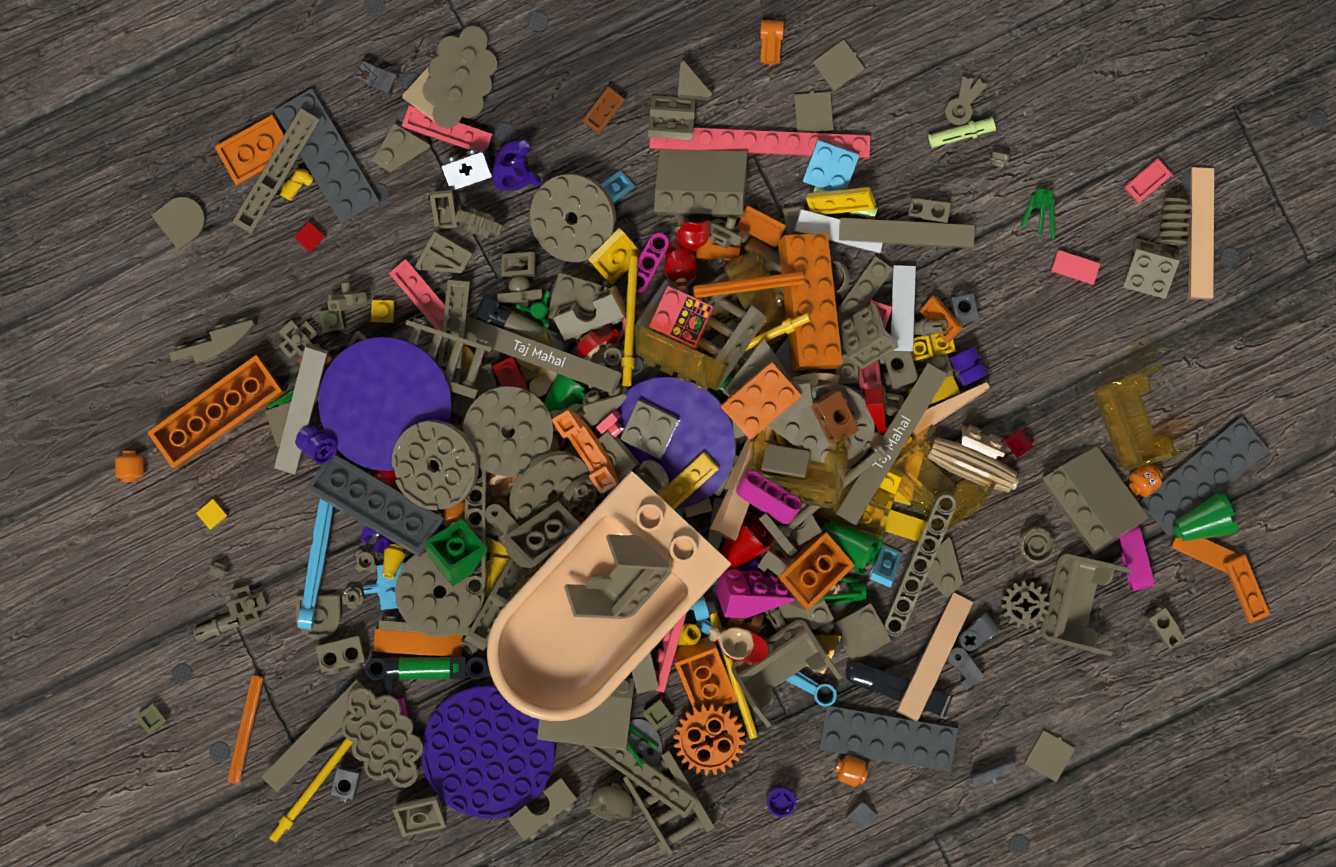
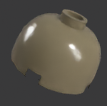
M612 783L611 786L598 788L592 794L587 809H591L590 812L605 820L612 821V818H619L618 823H628L633 812V802L630 795L623 791V786Z

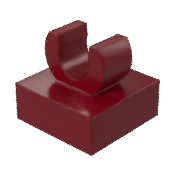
M1020 429L1004 440L1016 458L1034 447V438L1029 440L1025 435L1028 431L1027 429Z

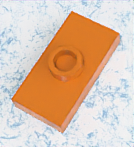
M932 296L919 311L925 319L930 321H947L948 326L942 327L948 329L947 333L939 334L945 343H950L963 328L937 296Z

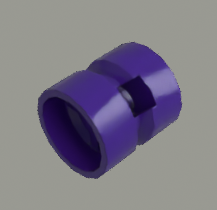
M975 346L949 359L954 370H959L958 378L962 386L989 374L984 363H979L980 355Z
M316 425L303 427L296 436V447L308 455L315 463L325 464L335 456L337 451L336 442Z
M776 785L768 791L766 803L773 815L786 817L794 811L796 799L792 790L788 787Z

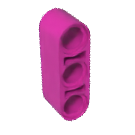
M656 233L651 236L638 260L637 277L642 278L645 284L640 289L636 288L637 294L646 291L668 250V238L662 233ZM658 238L665 242L664 248L660 250L655 249L652 245L653 241ZM652 258L655 262L654 267L645 269L642 265L643 260Z
M748 471L736 487V492L742 499L783 524L791 523L802 508V503L798 497L755 471Z
M1138 525L1117 539L1124 567L1133 569L1132 574L1126 573L1132 592L1154 586L1149 559Z

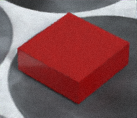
M308 222L294 238L312 253L326 237L314 225Z

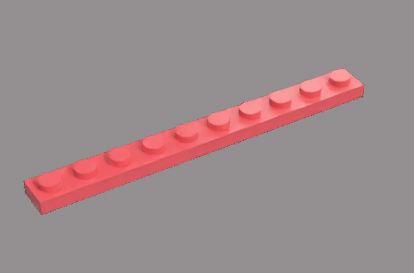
M693 128L692 140L650 137L649 149L747 151L751 154L811 156L817 139L859 153V158L869 159L870 136Z

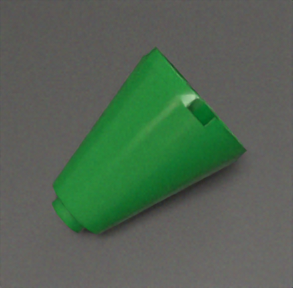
M556 374L543 404L548 412L563 410L573 404H583V395H586L591 390L587 384Z
M1222 492L1216 493L1177 519L1175 526L1172 527L1176 538H1181L1183 542L1238 533L1237 522H1232V516L1235 515L1225 494L1222 495Z
M831 521L830 524L826 522L822 528V532H827L855 565L853 569L860 575H864L868 571L865 566L867 563L873 564L883 545L881 542L884 540L883 536L836 521Z

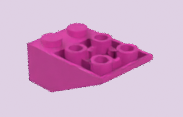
M726 570L719 577L716 594L725 617L748 618L793 602L795 599L774 572Z

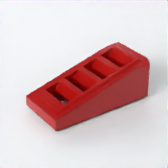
M882 388L866 389L865 405L880 435H885L884 391Z

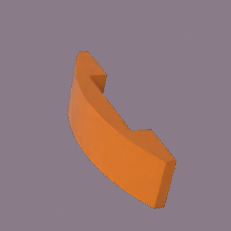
M569 408L551 419L563 439L565 437L569 438L591 471L589 478L600 494L619 484L614 467L600 441L574 411Z
M375 629L374 651L416 655L462 656L463 649L460 643L463 641L464 635L435 637L421 632Z

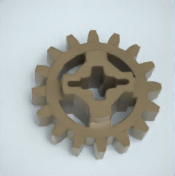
M470 208L469 213L458 210L455 217L456 222L464 225L463 230L483 238H488L489 234L500 237L503 229L502 225L493 222L495 217Z
M1022 581L1021 587L1014 583V590L1006 589V592L1009 594L1008 597L1002 596L1001 598L1006 601V604L1000 605L1001 608L1006 609L1003 617L1010 616L1008 623L1011 624L1015 621L1016 628L1024 624V628L1028 629L1030 623L1037 627V620L1044 621L1041 615L1049 613L1044 609V606L1050 605L1049 602H1044V598L1048 596L1047 593L1040 594L1041 586L1034 589V582L1026 586L1025 581ZM1020 591L1019 598L1015 602H1011L1014 594ZM1028 591L1033 592L1037 596L1038 600L1034 601L1029 596ZM1023 599H1026V602L1030 604H1035L1034 606L1027 607V611H1024V608L1015 607V605L1023 603ZM1035 608H1039L1036 616L1030 619L1031 612ZM1011 610H1017L1021 614L1022 620L1017 618Z

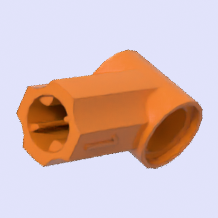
M761 20V63L767 65L780 63V47L783 40L784 21Z
M709 237L707 243L696 251V259L707 261L722 260L737 263L741 244L724 248L716 242H711V237Z

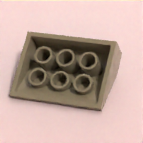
M660 149L654 212L657 215L734 216L736 218H745L748 152Z
M1097 446L1060 466L1042 479L1043 486L1093 556L1149 519Z
M626 678L600 706L586 715L566 721L539 719L537 740L626 750L634 679Z

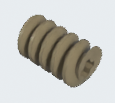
M1165 198V202L1170 205L1164 206L1163 210L1169 214L1162 216V219L1167 222L1161 224V228L1166 231L1160 232L1159 236L1165 240H1161L1159 243L1168 245L1187 244V241L1181 239V236L1188 235V232L1182 229L1183 227L1190 226L1189 223L1184 221V219L1191 217L1185 210L1192 209L1193 206L1188 205L1187 200Z

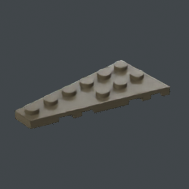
M763 338L723 389V393L729 396L728 390L741 388L771 361L789 381H793V379ZM810 406L768 425L798 449L810 451V458L829 472L843 455V452L836 443L828 442Z

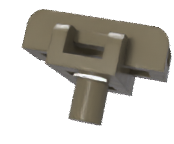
M728 216L727 222L719 218L710 221V234H712L710 241L716 242L724 248L731 245L737 246L741 242H745L749 233L735 227L737 218L734 216Z
M350 282L341 283L342 293L328 295L329 300L327 303L330 311L362 308L368 304L365 292L351 293Z
M291 320L279 331L286 339L279 347L290 359L294 358L297 354L302 356L305 346H313L314 344L311 341L319 334L307 321L298 327Z
M249 586L230 591L232 601L225 603L231 615L230 619L238 618L241 627L260 621L257 611L267 608L263 593L259 592L251 595ZM254 598H256L258 607L255 605Z

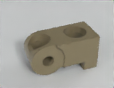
M913 198L910 200L908 217L948 224L951 203Z
M492 504L485 511L486 521L489 526L496 528L502 534L499 538L501 544L505 547L504 536L518 528L519 525L503 507L498 504Z
M776 544L767 551L757 567L764 572L770 569L779 576L792 561L793 557L789 556Z
M1162 605L1157 606L1144 615L1145 619L1151 624L1169 650L1185 640L1179 627L1167 609Z

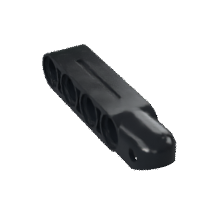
M860 662L850 663L845 670V676L852 684L901 701L910 683L907 679ZM933 689L923 710L946 717L953 697Z

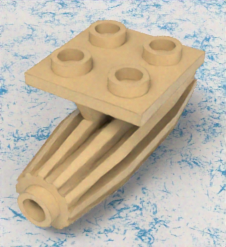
M963 425L961 429L962 443L935 437L927 458L947 471L981 486L1009 492L1011 489L1015 490L1019 482V478L1016 477L1017 472L996 459L997 456L1004 457L1005 455L1004 443L1001 442L1002 439L993 434L987 436L981 433V430L975 426L969 425V427Z

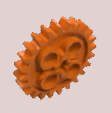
M702 703L701 710L693 706L694 713L686 711L687 719L683 717L679 719L683 725H676L675 727L680 733H676L673 738L679 740L674 743V747L681 748L677 751L676 755H684L681 763L689 761L688 769L690 770L696 766L697 774L701 769H704L706 776L709 770H713L714 775H717L718 768L726 772L725 765L732 768V759L735 761L740 759L736 753L744 752V749L739 746L745 744V740L739 738L745 735V731H738L742 727V722L735 723L738 716L730 717L731 709L724 713L722 711L723 705H720L718 709H714V703H711L710 708L707 709L706 705ZM717 720L721 723V726L718 729H712L709 726V722ZM697 729L701 735L698 738H692L689 736V731ZM724 730L728 731L726 734L716 736ZM706 735H709L710 738L714 737L713 743L705 741ZM721 740H727L730 743V747L722 749L718 746V743ZM700 742H703V743H701L700 745H698L696 748H692V747H691L693 744H698V743H700ZM701 749H707L710 752V756L701 758L698 752Z

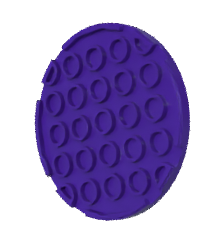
M373 337L353 344L333 360L321 382L319 414L324 430L336 442L337 449L344 456L363 467L383 471L394 470V467H392V454L395 444L403 432L413 425L424 421L438 420L449 424L451 421L452 394L445 373L429 353H426L416 344L404 339Z
M665 376L644 380L627 390V398L617 408L622 414L617 422L625 429L639 399L680 418L661 459L622 441L640 464L645 460H653L659 463L667 473L669 483L704 451L720 467L675 508L678 509L704 501L724 483L735 460L736 438L732 419L720 407L722 403L715 394L695 381L677 376ZM624 429L617 435L619 439L621 438ZM638 464V465L632 470V472L635 473V469H636L640 464Z
M479 685L452 695L434 712L423 736L422 764L431 788L449 807L473 817L484 819L500 818L518 812L525 805L528 806L542 792L553 768L554 742L537 740L539 719L528 716L513 707L501 695L495 685Z

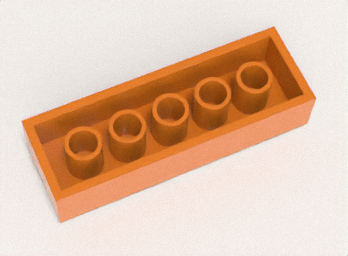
M828 233L785 235L778 241L781 274L801 271L805 279L803 284L783 287L786 320L797 318L805 313H808L811 321L796 327L795 331L788 334L792 372L836 369L843 362Z
M255 355L147 433L173 469H179L286 392L262 358Z

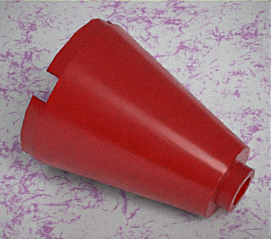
M746 512L736 541L726 539L718 552L731 563L726 570L735 569L775 546L776 539L772 541V534L759 520L760 517L757 515L751 517L749 516L750 512Z

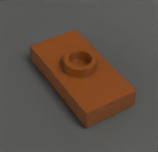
M608 86L584 117L582 123L600 135L626 99Z

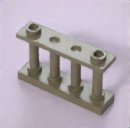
M730 294L711 297L708 304L713 306L714 309L697 347L694 348L681 342L670 358V361L682 370L687 364L702 373L704 376L701 381L716 392L767 319L764 314L753 306L746 312L731 303L732 296ZM724 309L742 319L735 330L717 320ZM711 328L716 329L729 338L722 349L705 339ZM699 346L717 356L710 367L692 357Z
M414 318L413 322L407 320L406 325L413 327L409 342L417 345L421 330L434 334L428 352L434 359H436L443 337L455 340L445 371L450 390L477 399L480 391L475 389L476 385L474 383L484 352L493 353L494 349L489 347L490 342L478 338L476 342H472L425 326L426 321ZM467 344L476 347V351L466 381H463L462 385L454 383L455 378H453L463 345Z
M668 749L661 754L663 758L660 760L661 763L654 766V768L661 773L670 770L674 776L672 781L698 798L670 750ZM626 775L623 776L625 781L622 783L623 788L628 794L632 793L658 836L659 839L656 842L662 852L667 851L668 855L672 854L673 850L670 845L698 828H705L707 832L715 828L699 800L693 808L697 815L694 818L695 820L665 838L658 826L679 813L671 808L658 817L653 818L647 807L659 799L651 794L642 800L636 790L640 785L630 780Z

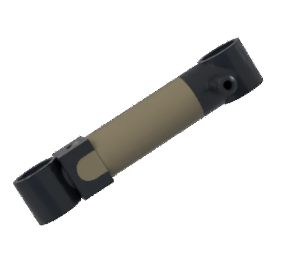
M483 296L474 313V316L498 328L577 356L578 343L570 339L565 341L562 335L486 296Z

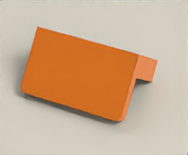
M746 206L745 218H741L736 227L775 248L786 225L750 206Z

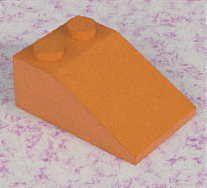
M822 532L814 536L802 547L778 578L808 611L855 565L828 533Z
M708 636L700 639L695 645H684L676 648L673 658L692 707L696 706L701 710L702 703H704L708 709L711 703H714V709H718L720 705L726 706L737 702L730 678L715 641H711Z

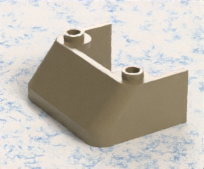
M608 534L606 539L616 564V568L609 576L596 574L585 585L566 584L564 586L574 617L610 619L632 617L671 574L672 570L669 562L639 536Z
M1070 554L1062 555L1057 562L1048 600L1050 605L1046 608L1049 613L1045 614L1041 629L1043 638L1055 643L1112 656L1113 652L1096 648L1098 634L1094 629L1087 627L1097 584L1103 586L1109 584L1112 581L1115 570L1132 574L1133 569Z
M803 620L792 622L765 640L769 648V654L762 662L742 663L735 661L731 667L732 674L748 702L767 727H770L771 724L764 710L770 707L775 700L772 689L807 665L814 672H821L829 667L838 680L842 678L825 649Z

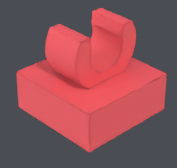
M616 409L596 427L597 430L602 434L608 429L616 437L624 429L617 422L622 414Z

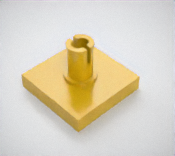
M618 228L588 260L613 285L629 269V257L634 256L639 259L642 253L628 236Z

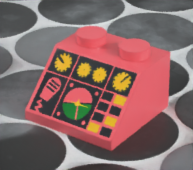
M667 286L649 327L696 348L714 307Z

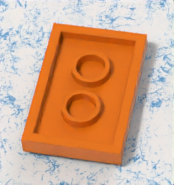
M271 115L215 146L236 186L263 171L284 134L274 116Z
M771 361L725 400L720 407L751 440L797 401L802 394Z

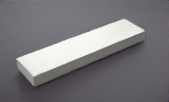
M805 210L799 211L795 232L802 234L828 233L829 241L876 253L881 252V243L840 241V219Z
M894 265L891 336L897 340L899 346L893 351H913L916 266Z

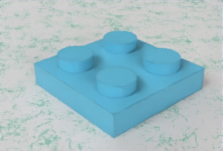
M817 139L802 181L828 191L847 190L859 158V153Z

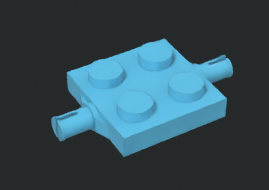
M406 562L401 564L394 579L383 577V565L377 566L378 579L376 584L363 585V589H370L364 590L365 595L371 593L378 594L381 610L398 609L395 598L396 581Z

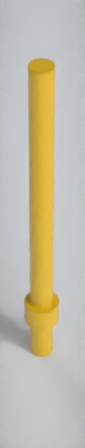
M634 256L629 257L624 357L621 359L623 386H631L632 369L635 367L633 343L638 257Z
M805 313L794 319L789 318L783 321L782 325L754 337L745 351L758 346L763 338L768 341L781 334H789L795 331L796 327L811 321L810 315ZM717 356L710 357L701 363L710 367ZM692 367L688 368L690 373H699Z
M717 611L709 613L712 626L719 628L720 632L724 631L725 627H722ZM721 650L749 738H756L758 734L745 695L731 671L734 661L727 658Z
M345 738L288 814L282 816L278 822V827L269 837L273 842L276 843L286 829L289 830L294 824L293 820L350 748L352 741Z

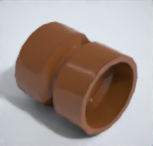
M759 613L748 618L729 617L725 630L732 627H740L757 635L764 615Z

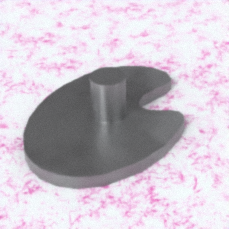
M632 720L629 723L657 744L658 749L653 748L631 731H629L631 736L627 741L636 753L642 754L644 761L653 767L658 765L662 754V743L658 732L646 720ZM648 748L653 749V755H648Z

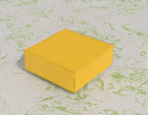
M212 499L196 513L210 530L228 516L215 499Z

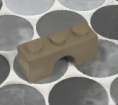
M616 286L595 295L592 302L596 309L595 313L583 312L577 302L557 309L553 319L565 341L571 338L576 340L588 331L596 332L608 323L616 324L624 319L626 305Z
M562 776L543 791L550 802V806L545 812H534L529 805H525L508 818L523 840H526L528 837L531 840L541 833L540 828L545 824L548 826L552 825L559 819L557 816L563 810L567 813L577 805L575 801L578 799V796Z

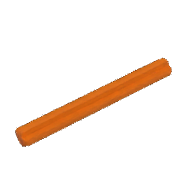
M800 271L695 285L693 292L695 298L799 285L803 284L805 279L803 272Z
M258 675L251 677L228 775V782L238 784L241 780L264 677Z

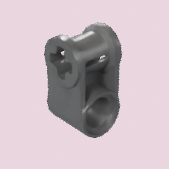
M985 612L959 635L958 645L965 651L975 650L1001 629L989 614ZM965 636L973 637L971 641L972 646L964 644L966 642Z

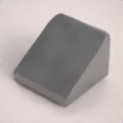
M862 800L846 815L861 831L877 817Z

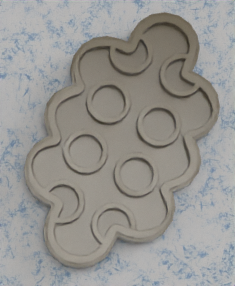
M469 26L461 32L459 37L448 36L443 38L437 46V57L432 59L428 65L430 78L424 83L422 92L426 101L434 105L432 112L433 120L442 128H453L459 123L461 117L473 118L477 116L483 109V97L492 88L490 76L497 69V59L492 52L486 50L487 36L479 27Z
M359 687L354 689L347 697V706L351 713L344 718L341 726L343 735L352 741L351 750L356 759L364 761L365 772L370 778L383 780L389 777L390 781L398 787L406 788L411 786L416 781L418 774L414 761L423 752L422 741L418 736L412 734L413 723L411 719L404 714H400L401 707L396 698L390 695H382L376 698L371 690Z

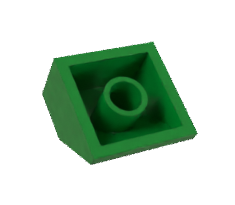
M462 519L424 542L428 558L452 586L472 575L487 552V547Z

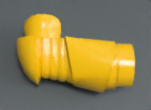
M295 169L291 179H288L282 186L280 195L291 201L303 183L309 186L314 178L309 174L308 170Z

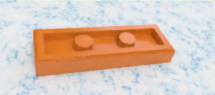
M1175 536L1170 548L1226 574L1228 573L1223 562L1239 555L1207 539L1183 542L1181 538L1177 539Z
M1242 553L1223 562L1248 623H1253L1270 615L1246 555Z

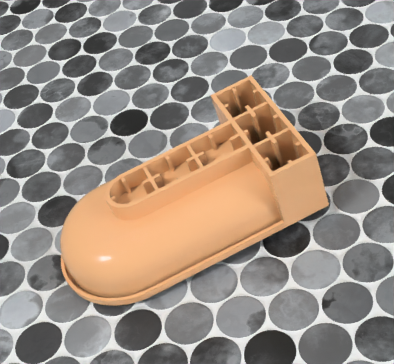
M630 471L513 596L496 617L487 644V660L493 682L501 695L513 707L528 716L546 721H566L586 715L600 706L726 571L731 563L634 472ZM608 534L639 536L669 562L672 570L671 574L632 617L626 619L574 617L564 586L566 584L585 585L596 574L607 576L611 574L616 568V564L606 539Z

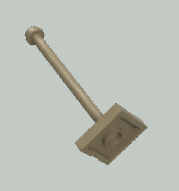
M880 445L874 446L872 454L796 515L791 523L778 526L768 514H764L759 519L787 554L793 557L799 552L788 538L793 529L878 459L885 460L884 457L887 456V453Z

